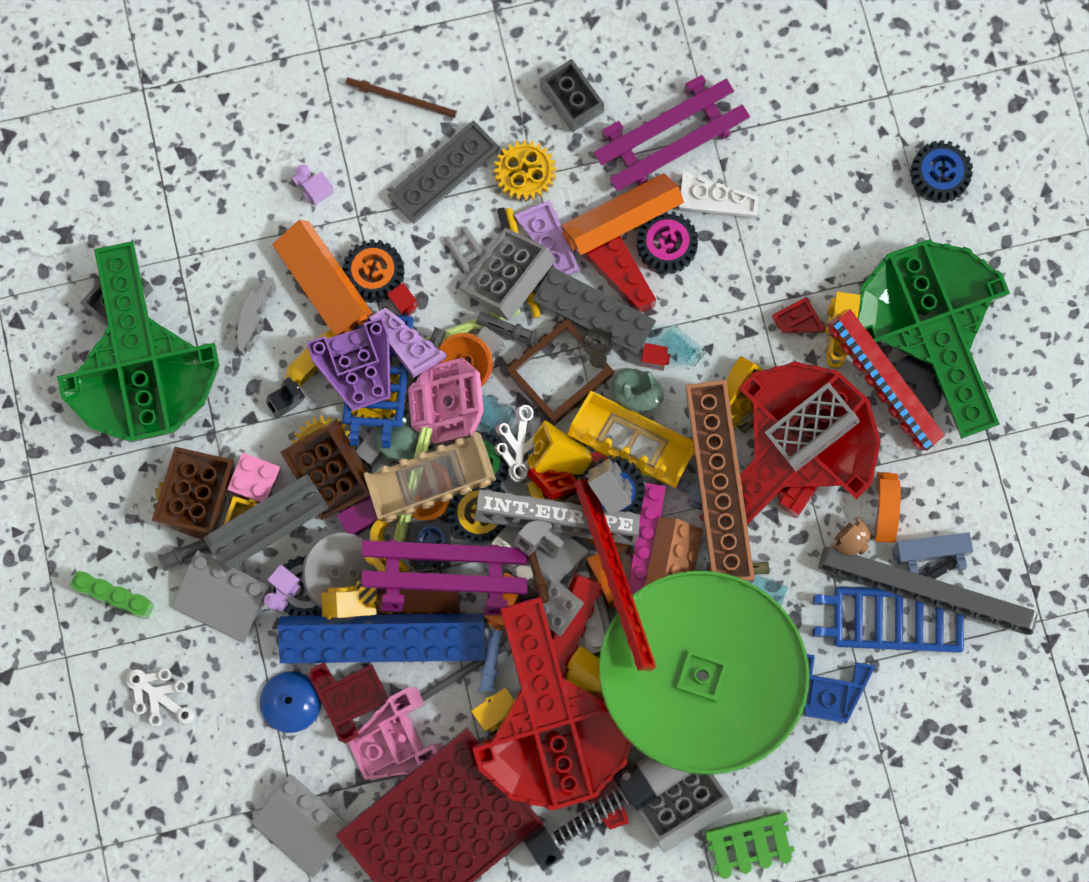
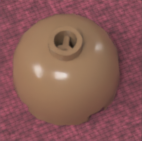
M859 517L854 518L856 522L853 525L849 522L834 538L837 542L835 544L831 543V547L844 555L850 556L858 553L862 555L869 548L867 543L870 540V531L868 526Z

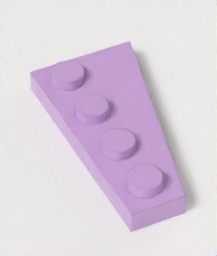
M550 200L514 215L533 241L549 249L556 260L552 265L554 268L569 276L580 271L569 243H566L564 236L561 234L564 231Z
M387 308L369 317V321L383 318L389 334V347L413 378L447 358L446 353L435 348L433 343L422 338L416 330L405 325L403 320Z

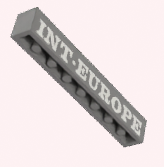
M479 489L474 521L523 528L529 522L539 520L553 525L550 530L551 533L593 539L586 516L583 513L582 505ZM603 509L614 542L635 546L639 535L640 514L618 511L610 516L607 510Z

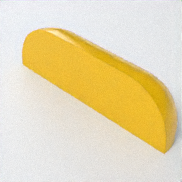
M329 330L322 333L316 339L324 336L328 339L335 335ZM308 347L288 366L285 374V379L290 377L292 381L298 383L299 387L318 370L312 361Z

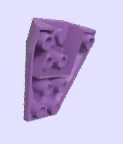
M382 317L363 323L361 328L328 339L324 336L306 342L313 363L352 411L390 399L389 334Z

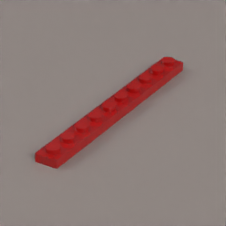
M579 479L574 482L577 495L581 501L583 513L586 516L589 531L595 543V549L598 552L602 569L608 581V587L614 599V605L627 637V643L631 649L634 664L638 671H652L657 666L601 502L588 484V480Z

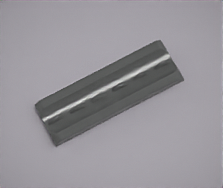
M306 474L208 534L203 539L226 573L323 513L329 507L309 475Z

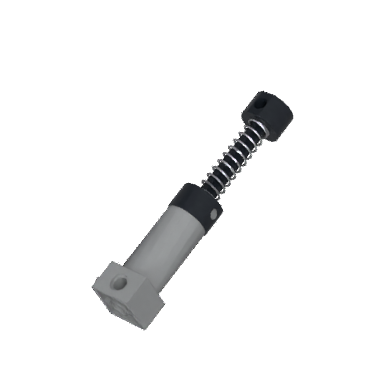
M645 756L614 776L618 782L616 786L617 791L612 789V794L605 793L606 798L603 800L598 798L599 802L597 804L592 802V807H585V812L583 813L578 811L579 816L576 818L571 816L572 820L570 822L565 820V825H558V830L554 831L551 829L550 832L547 831L544 825H541L522 839L539 867L545 872L564 859L560 851L561 845L567 846V841L569 840L574 842L573 837L576 835L581 837L580 833L582 831L588 833V827L594 828V823L596 822L601 824V819L603 817L608 819V814L610 813L615 815L614 810L617 808L622 810L621 806L623 804L627 806L629 804L633 805L636 811L640 810L692 773L669 768Z

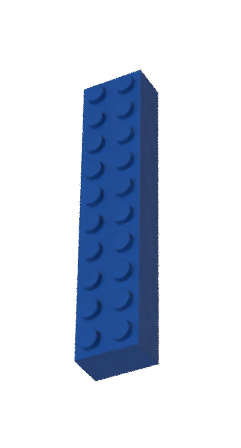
M484 613L394 614L331 617L329 620L327 617L280 616L278 623L280 664L485 661Z

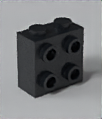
M410 523L409 543H418L419 532L427 526H434L442 531L445 544L451 545V523ZM409 559L410 566H414V569L424 570L426 566H434L436 570H445L446 567H451V561Z

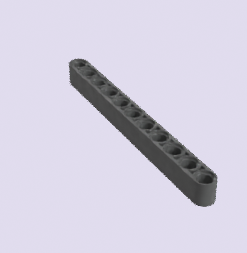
M824 547L822 550L818 568L825 573L1025 635H1032L1034 633L1038 613L1032 609L862 556L844 555L833 547Z

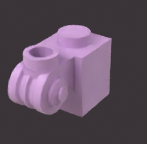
M306 165L296 167L295 175L291 179L297 187L301 185L304 189L302 193L308 202L312 201L316 206L334 193L333 186L322 171L311 178L310 170Z
M281 564L268 579L269 583L276 588V594H267L264 598L265 605L271 610L282 612L288 605L286 600L291 595L295 596L301 589L300 584L302 582Z

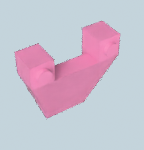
M417 687L406 688L389 697L381 709L377 710L368 723L364 724L358 731L360 737L348 742L364 780L410 774L444 746L441 742L432 744L424 749L408 715L425 705Z

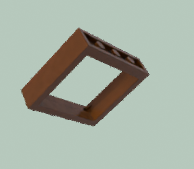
M568 319L564 322L559 321L552 328V332L548 335L547 333L543 334L538 339L539 343L534 347L529 346L525 349L523 356L518 360L516 358L508 364L509 368H507V374L553 426L587 398L590 391L595 392L614 376V370ZM567 330L602 368V371L553 412L517 370Z

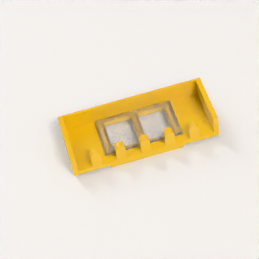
M590 391L575 416L568 432V436L593 447L595 451L605 456H612V459H616V456H620L621 460L626 458L630 464L633 462L642 474L652 476L674 488L677 487L694 455L692 439L680 435L672 429H668Z

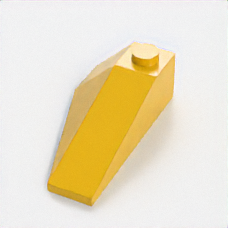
M742 356L738 358L727 378L733 430L747 413L753 411V403L739 390L740 386L754 372L763 371L762 368Z

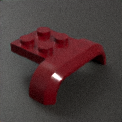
M325 662L311 668L308 677L319 695L336 732L337 739L345 744L360 737L354 719L384 705L388 700V696L373 664L336 682Z

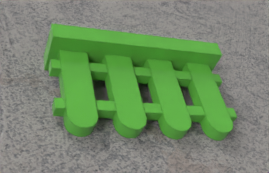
M782 810L703 830L705 839L711 841L708 849L714 852L716 865L713 866L714 872L718 871L722 878L727 879L732 874L731 868L738 866L742 873L747 874L752 869L751 863L758 861L762 868L767 869L772 864L771 857L778 856L782 863H789L792 860L791 852H795L794 846H789L786 831H790L789 826H784V822L788 821L786 812ZM771 825L772 829L764 831L763 827ZM751 830L750 835L744 836L743 832ZM773 835L777 850L769 852L766 837ZM731 836L730 840L724 841L723 837ZM753 840L757 855L749 857L746 842ZM733 845L737 860L729 862L726 847Z

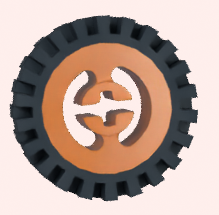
M371 239L370 243H366L365 240L362 241L361 246L356 244L353 251L349 250V256H345V264L342 267L343 271L364 301L367 299L370 303H373V300H377V302H382L381 299L383 298L388 300L387 294L404 281L405 270L400 254L389 243L386 242L384 244L382 240L375 242L374 239ZM374 260L382 261L383 263H385V264L387 265V268H386V269H382L381 264L377 261V263H376V269H377V271H374V269H375ZM365 273L367 279L370 281L372 277L374 282H367L360 275Z

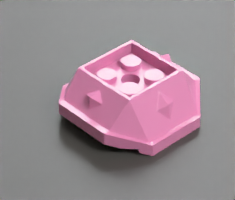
M459 358L432 366L422 372L417 381L408 388L411 427L420 433L421 427L431 428L430 441L437 445L453 442L459 438L473 437V432H475L481 422V416L484 412L480 372L465 359Z

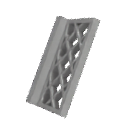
M828 382L769 428L765 434L796 472L860 421ZM829 389L833 394L832 403L821 402L822 394ZM816 404V415L805 414L806 406ZM820 405L832 406L831 415L820 416ZM835 406L844 407L848 412L841 418L833 417ZM792 417H801L800 428L789 427ZM804 417L815 418L814 429L803 428ZM819 419L830 420L829 427L826 430L817 429ZM777 429L785 430L784 440H776L771 434ZM788 430L799 431L798 442L787 441ZM802 432H814L813 440L809 443L801 442ZM786 445H798L797 452L789 457L786 453Z

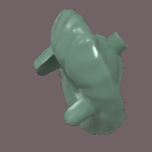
M628 368L616 374L613 382V395L616 402L622 407L644 412L659 407L661 402H663V388L653 377L652 372Z
M403 416L402 426L400 428L392 427L390 449L382 448L383 427L375 429L373 436L374 444L384 456L396 462L402 459L411 460L414 458L420 433L411 427V419Z

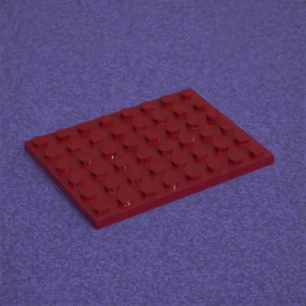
M467 727L336 833L337 838L373 882H474L522 843L523 837L543 825V822L528 803L509 799L478 770L472 746L479 744V741Z

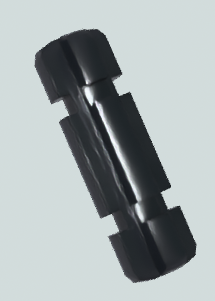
M949 557L944 560V563L940 562L927 569L928 572L924 571L920 575L936 579L947 573L948 569L951 571L956 568L957 565L955 560Z

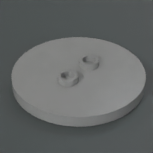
M350 533L330 534L318 540L308 551L302 569L303 584L308 596L319 608L322 609L321 592H328V588L357 586V581H362V570L378 571L375 566H371L362 557V538Z

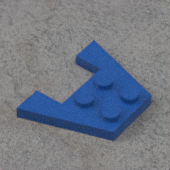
M807 654L809 689L804 706L805 717L846 724L876 666L855 662L852 682L812 675L815 655Z

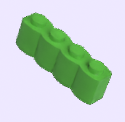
M76 571L70 584L80 594L92 596L105 604H112L121 611H129L138 618L149 619L155 606L143 595L132 594L123 587L113 586L103 579H95L83 571Z

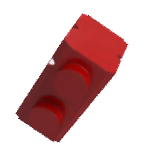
M789 487L787 490L783 488L777 497L780 500L777 505L795 518H798L818 487Z

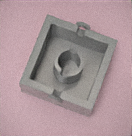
M609 458L589 470L586 477L588 478V484L609 515L612 516L631 504V490L633 488L628 479H623L620 473L622 471L616 462L613 463Z

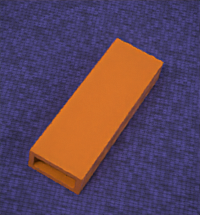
M663 173L562 224L561 227L564 232L561 234L564 236L566 243H569L570 248L582 255L685 202L679 186Z
M298 220L272 244L335 336L352 331L368 321L372 311L309 221Z

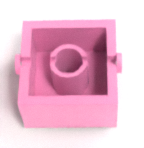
M242 452L228 486V493L244 500H255L259 504L271 496L281 472L280 466Z

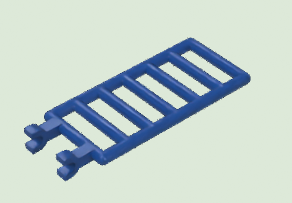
M396 315L409 328H413L414 318L412 316ZM389 349V357H397L395 353L391 349ZM402 362L401 367L390 366V374L400 375L399 384H390V392H398L397 402L381 401L364 407L396 410L395 420L351 417V409L344 402L342 422L345 425H351L349 434L350 446L358 447L360 426L383 427L382 448L390 449L392 427L400 428L403 422L408 370Z
M836 587L835 596L819 594L813 596V605H834V628L814 627L813 637H834V645L845 648L961 653L964 650V616L956 613V644H944V609L936 607L935 643H923V603L915 601V643L903 642V598L905 597L877 588ZM843 595H855L854 640L842 639ZM863 596H875V641L862 640ZM883 597H895V642L883 641Z

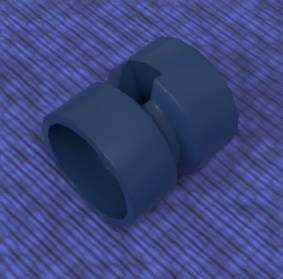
M427 526L418 535V543L445 544L444 535L437 527Z

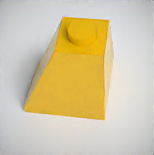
M544 421L534 434L532 441L535 444L534 452L529 454L528 465L530 468H535L538 473L554 470L556 472L583 474L586 468L591 465L593 458L588 447L568 436L549 422Z
M580 646L570 659L566 680L604 701L599 676L600 659Z

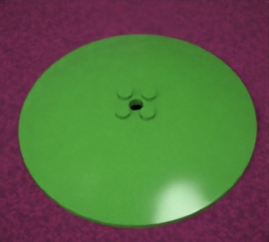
M690 571L669 575L640 589L633 595V599L657 666L652 671L637 670L618 612L616 613L604 637L600 654L599 676L601 691L607 709L618 729L629 742L646 756L669 768L686 773L701 775L724 774L744 769L763 760L773 753L791 734L806 704L809 689V663L803 640L792 619L780 604L763 590L735 576L711 571ZM705 672L708 675V679L700 681L697 678V673Z

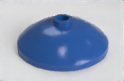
M288 671L277 674L266 683L261 692L260 710L262 716L271 727L280 732H300L308 728L319 715L321 709L319 695L309 677L300 672ZM287 697L292 698L291 704L285 703Z

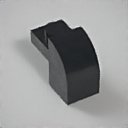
M288 377L283 380L280 389L267 396L266 404L277 419L298 406L305 398V395L302 393L298 383Z

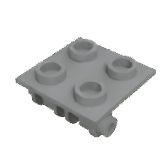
M554 578L546 589L549 601L543 603L549 628L561 636L584 602L570 592L566 584H561Z

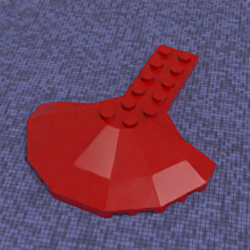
M794 361L789 364L754 372L740 386L739 390L753 403L754 460L740 474L747 526L784 487L842 486L857 500L872 484L881 439L871 403L838 370ZM829 382L856 414L860 422L795 472L765 432ZM829 389L822 394L821 402L832 403L833 394ZM816 404L806 406L805 414L816 415ZM820 405L819 415L830 416L832 406ZM835 406L833 417L841 418L848 412L844 407ZM792 417L789 427L800 428L801 417ZM804 417L803 428L814 429L815 418ZM819 419L817 429L826 430L829 427L830 420ZM777 429L771 435L776 440H784L785 430ZM788 430L787 441L798 442L799 431ZM803 431L801 442L809 443L812 441L814 432ZM786 445V453L789 457L797 452L798 445ZM702 513L699 518L704 522Z
M541 597L502 607L500 612L521 690L495 736L472 746L477 768L509 799L547 808L548 810L553 811L596 798L600 791L614 779L613 777L619 770L626 766L632 743L626 739L616 726L605 701L562 678Z

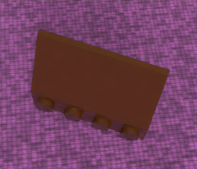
M337 419L280 451L296 479L298 480L308 474L328 505L329 509L319 514L321 520L370 495L363 474L368 471L354 447L350 446V441Z
M174 447L152 522L199 539H203L218 528L228 495L227 489L235 471L234 461L224 457Z
M377 588L379 602L377 604V611L379 615L460 614V592L399 589V595H404L402 611H380V603L383 594H385V588Z

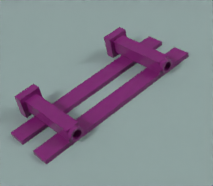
M703 75L687 82L684 91L687 96L692 94V98L625 135H622L623 126L620 121L602 130L601 136L604 141L610 140L611 143L594 151L598 162L602 166L620 157L627 168L609 178L617 192L633 183L639 186L649 181L647 175L717 136L721 140L728 138L731 135V128L750 118L743 104L721 115L715 103L734 93V89L727 78L708 89L704 87L706 80ZM699 111H703L709 123L645 159L638 161L631 149Z
M362 540V557L385 558V571L362 570L363 588H385V594H383L380 603V611H402L404 595H399V589L488 593L483 613L484 615L501 616L500 608L507 606V600L502 599V594L527 595V578L502 577L501 564L526 565V553L519 548L499 547L498 545L471 546L408 543L396 540ZM399 559L487 563V576L399 572Z

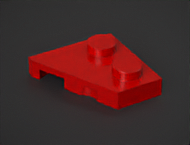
M807 297L772 315V319L781 334L825 331L824 325Z
M529 468L527 475L550 500L577 492L574 484L577 479L570 472L546 470L545 473H538L535 468Z

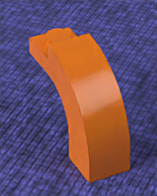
M877 472L878 505L874 526L875 542L896 543L900 516V480H898V473Z

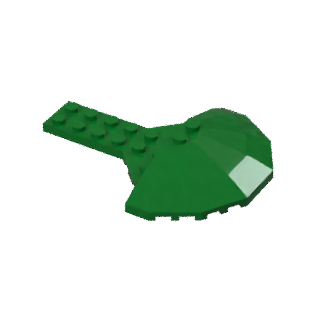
M925 240L887 254L860 288L858 320L876 344H886L932 366L961 439L1000 425L970 349L990 303L1010 294L1003 274L998 270L996 271L987 264V261L979 258L967 247H956L947 243L932 242V240Z
M133 241L94 249L108 327L77 372L57 376L60 396L90 429L131 443L173 434L206 404L220 366L216 344L210 343L195 347L149 318L135 243Z

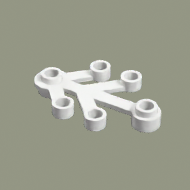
M529 405L520 406L516 410V418L518 419L517 440L510 432V427L506 423L496 427L497 434L504 436L515 453L514 460L508 452V447L505 443H499L494 447L495 454L502 456L509 466L508 475L514 482H522L526 479L530 467L528 459L523 462V456L535 446L532 441L536 432L532 433L531 438L525 443L527 421L531 420L534 414L533 409ZM501 427H504V433L501 431ZM500 446L503 448V452H500Z
M164 668L156 673L145 674L141 670H133L127 675L126 682L134 690L135 704L133 710L135 713L142 715L147 710V706L143 703V689L149 694L151 707L149 721L151 725L158 727L163 723L159 702L177 714V719L180 723L190 724L193 722L195 715L190 708H181L164 695L175 692L185 693L188 689L185 681L179 680L175 684L153 687L147 682L156 680L169 681L172 677L171 671ZM167 671L169 675L163 679L162 673ZM135 676L140 677V681L138 683L133 682V678ZM184 683L185 688L181 691L178 690V685ZM138 705H143L141 712L137 711ZM183 712H188L187 719H182L181 715ZM158 716L160 721L154 724L153 718Z

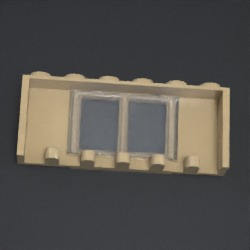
M473 432V437L456 439L455 443L449 446H437L435 451L418 453V457L414 459H402L399 461V464L392 467L383 466L380 468L381 471L373 474L363 473L377 518L386 523L392 522L400 515L408 516L416 512L415 509L433 507L434 502L452 500L453 495L459 493L460 495L471 493L472 489L476 487L484 488L490 486L491 482L495 481L496 478L481 434Z

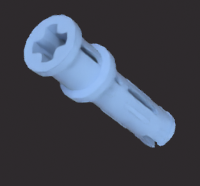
M489 629L485 664L480 672L482 679L481 686L478 687L479 691L496 693L495 682L496 676L499 675L496 668L502 631Z

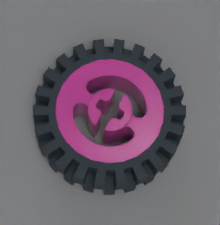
M667 211L643 223L637 237V250L639 257H642V262L644 264L647 263L649 269L654 268L657 273L663 271V274H667L668 271H671L674 274L676 270H684V267H688L691 260H694L697 252L698 234L695 232V226L690 224L691 221L688 218L685 220L684 215L680 214L677 216L676 212L673 211L672 214H668ZM662 233L661 238H659V249H657L653 241L658 234ZM676 236H678L682 245L676 252L672 253L674 247H676ZM667 240L671 241V243H668V245L664 244L667 242Z

